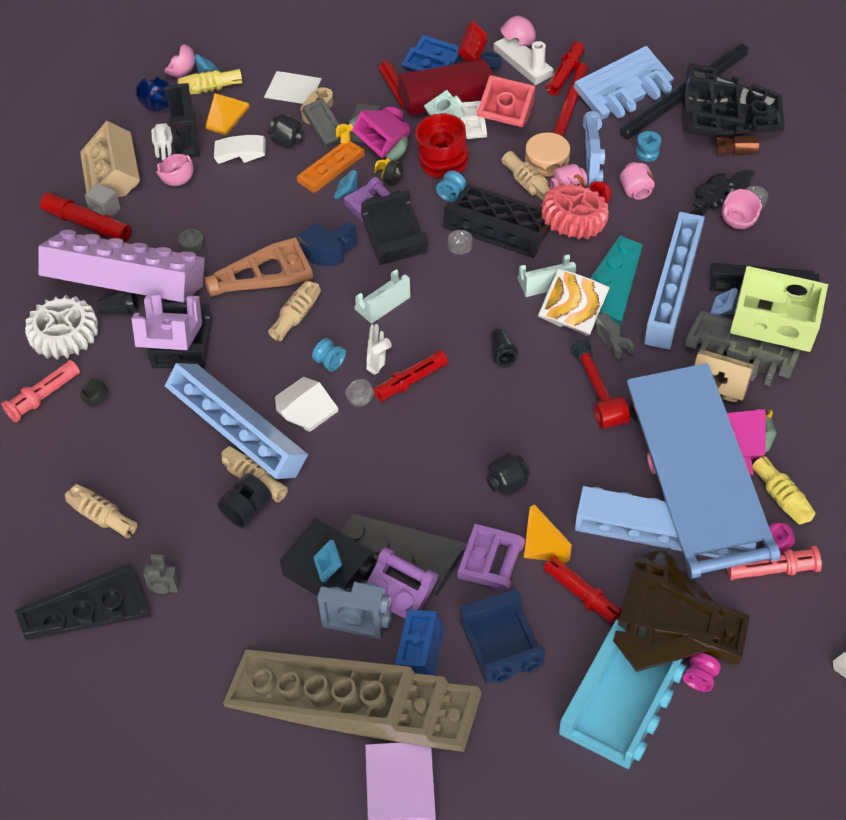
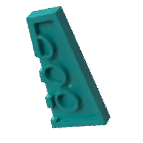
M619 236L590 278L610 287L598 315L606 312L612 321L618 323L620 328L643 244Z

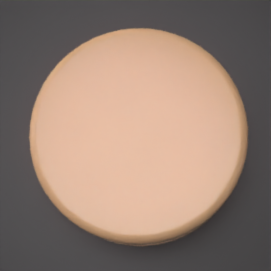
M540 133L528 140L525 162L530 163L542 176L552 177L553 171L556 168L569 165L570 145L561 135Z

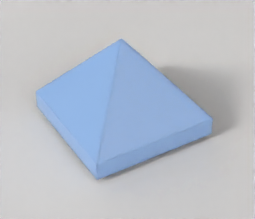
M734 288L716 296L710 313L719 316L734 314L738 290Z

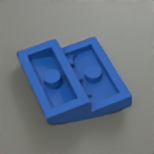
M422 35L417 46L410 48L401 65L403 68L412 71L454 65L461 58L457 53L459 46Z

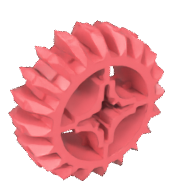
M562 183L560 187L554 186L553 189L548 190L541 205L542 218L545 219L546 225H551L552 231L557 230L559 235L565 234L568 235V238L573 236L578 240L581 237L589 239L590 236L596 237L598 232H602V229H604L609 217L608 204L605 203V198L599 197V192H592L590 187L584 188L581 184L580 186H575L573 183H570L567 186Z

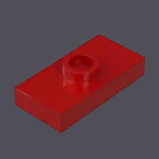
M470 22L467 25L457 53L467 62L480 60L488 34L476 22Z

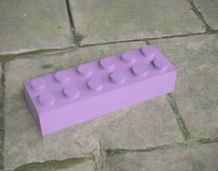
M62 230L59 234L39 245V275L146 296L148 293L160 294L162 299L184 303L187 296L194 295L203 287L204 257L196 256L193 252H172L167 247L155 249L147 247V244L144 243L128 244L123 243V240L117 238L106 240L101 239L96 234L79 235L73 230Z

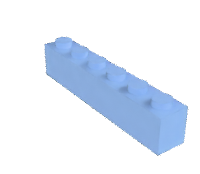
M679 212L647 323L644 342L646 345L671 350L701 239L704 216Z
M175 364L165 384L167 389L275 479L297 477L309 454L198 364Z
M583 486L575 531L682 551L666 502L657 498H643L625 492L617 493L603 490L599 487ZM756 542L699 555L718 558L755 550Z

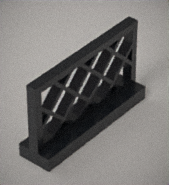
M469 184L453 204L448 202L444 207L443 228L532 258L538 253V246L551 229V225H546L545 221H537L536 218L542 217V208ZM471 194L480 198L470 199L468 196ZM491 203H499L502 205L492 207ZM485 205L486 208L476 209L474 206ZM520 210L525 213L515 214L514 211ZM503 212H507V213H508L507 216H501V217H499V216L497 215V213H503ZM528 219L531 221V223L521 224L520 222Z

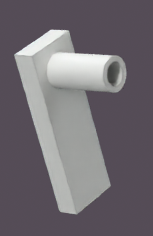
M503 38L494 43V51L534 85L553 76V68L545 62V43L541 41L534 42L532 50L524 44L520 46L517 38H512L511 40Z

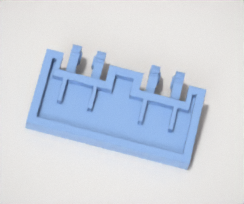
M645 46L577 80L573 88L592 111H596L601 115L603 120L609 116L610 111L616 118H621L625 115L624 108L629 113L635 111V103L644 99L646 93L656 100L660 98V90L665 94L671 92V84L674 78L650 49Z

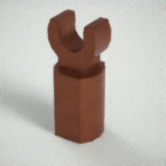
M718 136L715 142V146H718L717 155H727L728 153H733V155L758 154V136H734L733 139Z

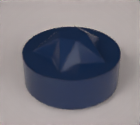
M482 52L480 55V60L485 59L490 69L501 67L503 60L501 55L494 52Z

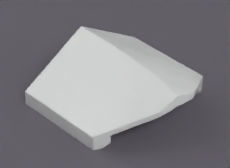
M302 377L275 396L276 411L287 421L302 426L309 432L338 412V407L320 382L306 377Z

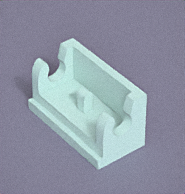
M570 255L563 256L562 264L526 272V265L519 266L518 281L525 296L529 297L548 292L558 269L576 274L575 263H569Z
M397 269L391 272V281L364 299L362 293L355 297V310L371 324L410 298V278L403 275L399 279Z

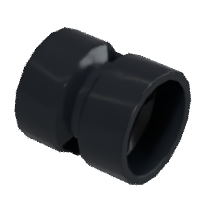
M245 473L234 484V490H228L217 503L220 512L225 518L240 528H245L256 516V511H261L272 499L269 488L259 478L249 473Z

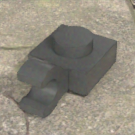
M606 312L598 315L595 334L608 351L612 350L613 355L617 359H620L622 356L621 348L628 350L632 354L634 343L628 338L619 336L621 331L618 323L612 321Z
M151 554L152 566L146 565L144 572L148 590L158 594L178 593L180 580L176 567H167L164 555Z

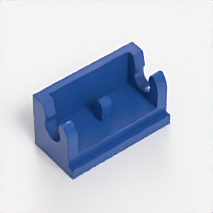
M407 610L395 665L411 667L416 674L435 675L444 633V626L437 611Z

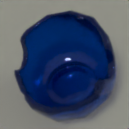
M155 77L153 80L143 78L136 86L135 94L141 105L148 111H161L169 106L165 86L170 84L159 77Z

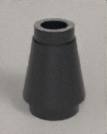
M118 291L98 299L97 306L101 315L132 314L133 311L138 310V300L136 293Z
M504 329L494 330L491 333L492 359L499 366H511L517 360L518 349Z

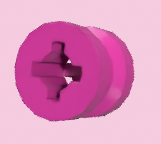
M704 653L691 656L689 661L690 668L685 670L682 677L684 682L695 690L702 692L711 691L715 683L713 678L719 674L721 669L720 663L712 656Z

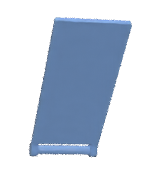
M705 363L628 379L627 387L686 561L689 577L691 579L701 577L702 573L767 559L770 562L780 560L779 547L771 534L709 364ZM760 541L764 543V548L698 562L695 555Z

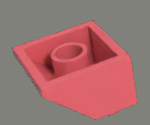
M490 75L477 111V116L523 127L528 122L534 104L535 86Z

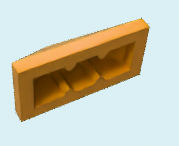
M215 93L206 129L227 135L249 109V103Z
M535 504L532 505L529 510L524 558L551 561L550 558L556 556L563 563L570 560L572 544Z

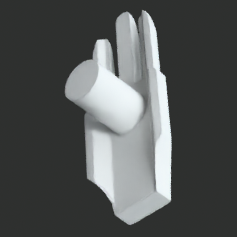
M167 123L156 124L151 130L155 155L159 158V148H161L162 161L166 158L165 148L168 149V156L172 155L171 144L173 139Z
M378 324L370 326L367 347V370L374 375L378 374L379 370L385 365L386 350L391 348V342L388 338L384 339L383 331H380L378 338Z

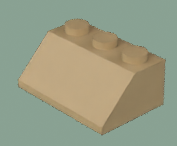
M106 121L80 151L86 192L98 183L112 188L116 191L118 197L126 196L140 181L131 132Z

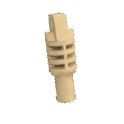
M509 151L503 156L502 163L513 172L514 179L530 195L533 196L535 194L543 201L548 190H551L548 187L549 182L545 177L532 167L530 163L521 161L513 151Z
M305 281L294 291L280 309V317L268 330L269 335L273 339L282 341L293 326L299 325L321 292L319 284Z
M230 446L222 451V463L227 466V470L233 476L240 479L245 473L252 474L269 488L272 499L275 502H280L285 498L288 487L271 477L266 470L248 455L242 454Z
M78 484L66 492V502L81 515L92 520L100 527H110L127 539L131 537L127 532H130L132 535L135 533L138 525L137 522L121 514L115 504L96 492Z

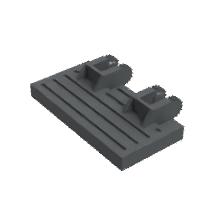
M700 311L687 336L685 346L696 349L698 344L701 343L702 345L698 353L703 349L724 356L725 351H727L726 357L747 363L752 359L754 360L753 364L755 367L751 381H754L757 377L758 371L766 373L764 385L771 386L777 368H781L780 376L790 379L800 355V349L731 334L732 319Z

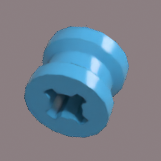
M645 131L639 134L637 137L638 146L636 147L637 158L645 162H651L659 157V147L661 145L659 134L652 131Z
M448 171L443 176V180L436 186L437 194L445 201L454 202L460 195V192L466 187V180L460 173Z
M324 338L314 348L312 359L317 363H323L328 371L333 372L343 363L346 351L341 346H334V342L329 338Z

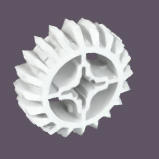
M67 295L63 299H58L55 296V299L50 302L45 299V304L36 305V311H30V318L26 319L25 333L30 346L39 355L43 354L47 359L51 356H54L56 360L61 356H65L68 359L69 355L73 353L79 356V350H87L88 344L94 343V336L98 335V321L91 306H88L85 300L80 301L77 296L71 300Z

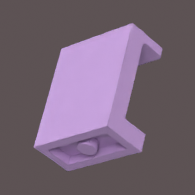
M406 743L365 745L368 820H436L431 747Z

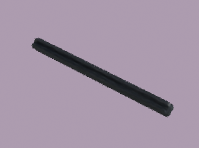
M740 43L710 64L709 67L718 69L717 75L721 74L748 55V46ZM683 83L620 128V135L624 136L625 139H629L680 103L686 84Z

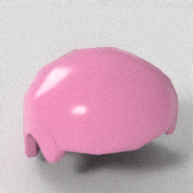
M522 16L511 17L500 28L501 33L506 39L518 38L520 46L523 44L530 46L536 39V32L532 23Z
M183 44L180 47L179 56L175 55L171 59L164 73L178 79L187 76L195 64L193 49L189 45Z
M173 154L165 158L162 163L157 164L158 170L156 173L162 182L169 186H180L191 179L194 170L193 162L189 155Z
M737 189L728 194L723 203L721 215L725 223L732 228L745 230L753 226L758 220L762 204L758 196L751 191Z

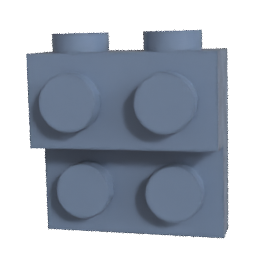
M354 582L351 592H346L339 587L320 588L318 604L322 627L381 639L384 628L389 629L392 620V611L389 610L391 596L385 595L384 588L369 582L364 584Z

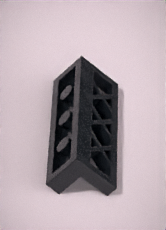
M711 263L710 291L727 292L736 288L739 293L747 265ZM749 266L820 282L819 274H815V271ZM796 284L789 285L786 288L789 293L798 296L805 295L808 292L805 287Z

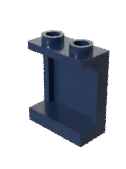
M518 589L460 607V624L486 684L494 681L501 683L508 680L512 675L521 672L530 673L544 665L545 650L543 646H538L521 609L522 598Z

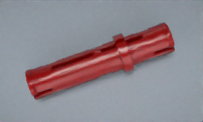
M573 42L569 51L562 56L561 64L546 85L547 92L550 95H558L572 70L577 68L579 59L585 52L584 45L581 42Z
M438 350L401 373L399 371L393 373L392 378L373 388L374 395L382 403L398 392L403 393L407 391L408 386L448 364L446 354L442 350Z
M556 556L550 558L553 562L552 564L549 561L546 562L543 570L582 600L584 606L589 611L594 610L608 621L611 626L614 625L615 618L619 620L622 608H619L605 597L603 590L600 588L595 589Z

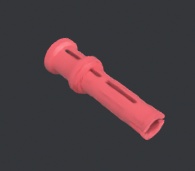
M72 360L67 361V363L31 388L24 387L20 390L21 393L10 401L5 400L2 402L3 410L12 421L17 423L26 412L31 409H37L42 399L59 389L75 376H78L80 374L79 368Z
M815 545L810 546L807 550L800 551L786 549L780 555V560L770 562L767 559L726 569L729 580L783 572L789 576L795 575L796 572L813 570L815 573L821 571L822 563L820 552Z

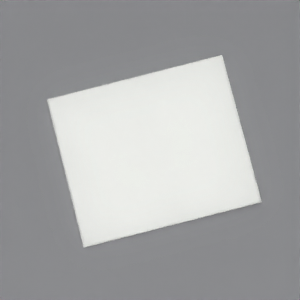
M276 71L264 98L303 104L312 92L318 88L322 78Z

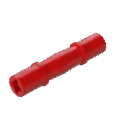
M50 192L45 193L41 198V210L60 217L61 220H69L81 227L97 232L102 237L121 239L123 243H126L131 236L132 228L130 225L113 219L109 215L103 216L89 208L75 204L73 200L62 198Z

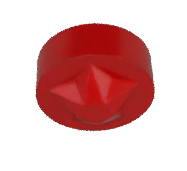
M596 181L588 186L592 192H599V197H604L605 203L611 200L612 190L608 183Z

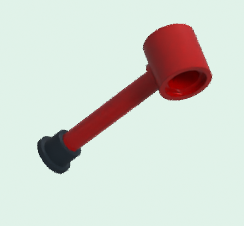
M577 341L572 345L571 353L577 357L579 362H582L600 402L594 404V414L599 428L603 430L628 424L630 422V413L627 402L622 396L617 398L610 397L592 360L593 353L590 341Z

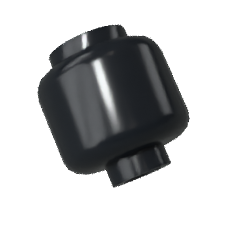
M284 113L278 117H273L267 132L270 134L272 142L288 149L292 148L295 143L300 144L304 136V131L301 130V121Z
M507 453L488 465L489 475L486 477V481L493 492L498 490L503 495H509L527 484L530 470L520 455L515 456L512 453Z

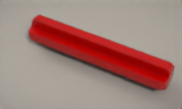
M386 60L382 61V64L378 66L381 75L401 108L407 110L397 93L399 80L397 73L391 63H388Z

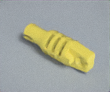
M240 69L227 72L213 70V72L195 73L179 78L178 84L189 83L190 94H201L202 91L208 93V90L213 92L214 89H217L219 91L223 89V86L242 84Z
M766 456L755 461L753 470L762 478L766 484V491L781 509L798 524L812 521L816 514L805 498V495L800 492V489L795 486L788 475L780 473Z

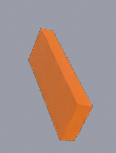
M351 141L341 143L297 175V182L311 192L316 193L365 156L364 149Z

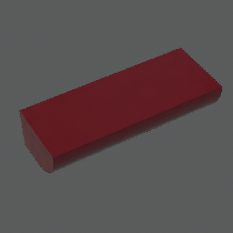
M485 59L399 74L397 93L410 116L427 113L424 105L448 90L452 97L457 95L462 103L481 101L489 76H493V73Z

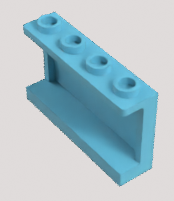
M616 620L563 715L559 734L629 769L634 759L637 761L641 760L647 747V743L643 741L647 733L654 734L661 717L657 716V713L661 707L665 709L668 707L674 693L670 688L674 681L680 683L687 666L683 665V659L636 672L613 641L616 630L626 631V629L618 625V620Z

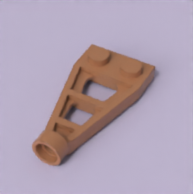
M295 237L271 244L215 272L214 275L204 277L209 296L213 297L229 291L289 286L313 279V271ZM270 259H276L282 271L278 274L264 275L258 267ZM251 268L255 276L252 279L236 280L234 274Z

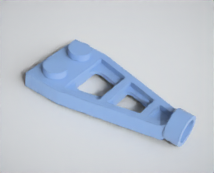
M596 111L587 112L583 116L587 188L593 182L603 181V170L599 169L600 164L605 163V149H600L598 130L602 127V118Z

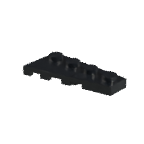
M353 513L341 530V533L371 549L375 562L378 561L379 554L383 548L387 547L395 552L394 555L425 571L431 570L437 573L438 578L431 591L435 596L441 591L467 547L466 542ZM391 566L388 567L389 570L395 572L396 574L402 576L403 578L409 580L417 586H421L420 581L404 574L403 572Z
M130 563L15 610L26 640L151 616Z

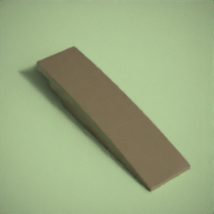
M245 649L223 704L228 708L338 732L464 752L482 692L478 686L448 683L443 676L415 674L412 668L408 666Z

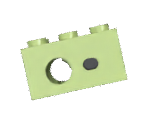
M747 266L740 287L730 333L810 352L820 328L828 284ZM796 284L805 287L808 292L805 295L798 296L789 293L786 288L789 285Z

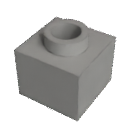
M96 183L85 194L88 208L103 216L109 215L113 218L121 209L118 195L110 187Z

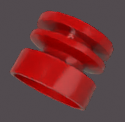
M447 113L433 114L423 119L415 130L419 162L423 172L431 177L443 179V176L448 171L461 173L465 170L469 162L464 122L457 116Z

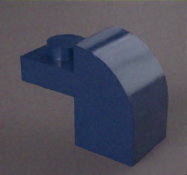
M350 221L331 233L316 223L297 235L298 243L305 257L310 262L319 266H335L343 263V253L352 249L357 244L356 226Z

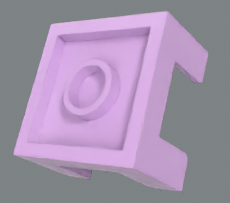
M148 293L144 299L146 320L144 317H140L139 313H135L132 317L135 347L188 350L202 326L199 296H187L188 314L163 313L161 295Z

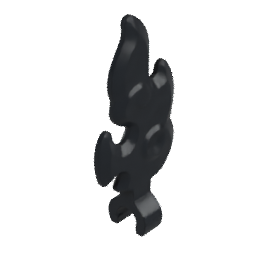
M749 170L740 171L731 179H726L725 173L710 177L706 183L696 188L695 193L698 199L693 202V206L696 209L691 214L704 216L709 208H718L719 204L723 205L727 198L725 194H729L737 189H747L755 172Z

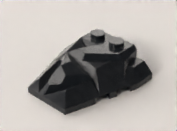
M689 63L685 81L686 88L682 97L684 132L707 136L783 131L785 123L781 94L756 84L751 85L749 88L739 84L740 78L732 76L731 80L717 75L719 70L716 68Z

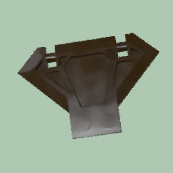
M671 548L638 555L635 565L643 569V571L633 570L618 625L626 629V631L616 630L613 638L614 643L633 669L639 672L701 653L739 665L743 656L750 615L715 603L695 578L691 579L689 577L687 568Z

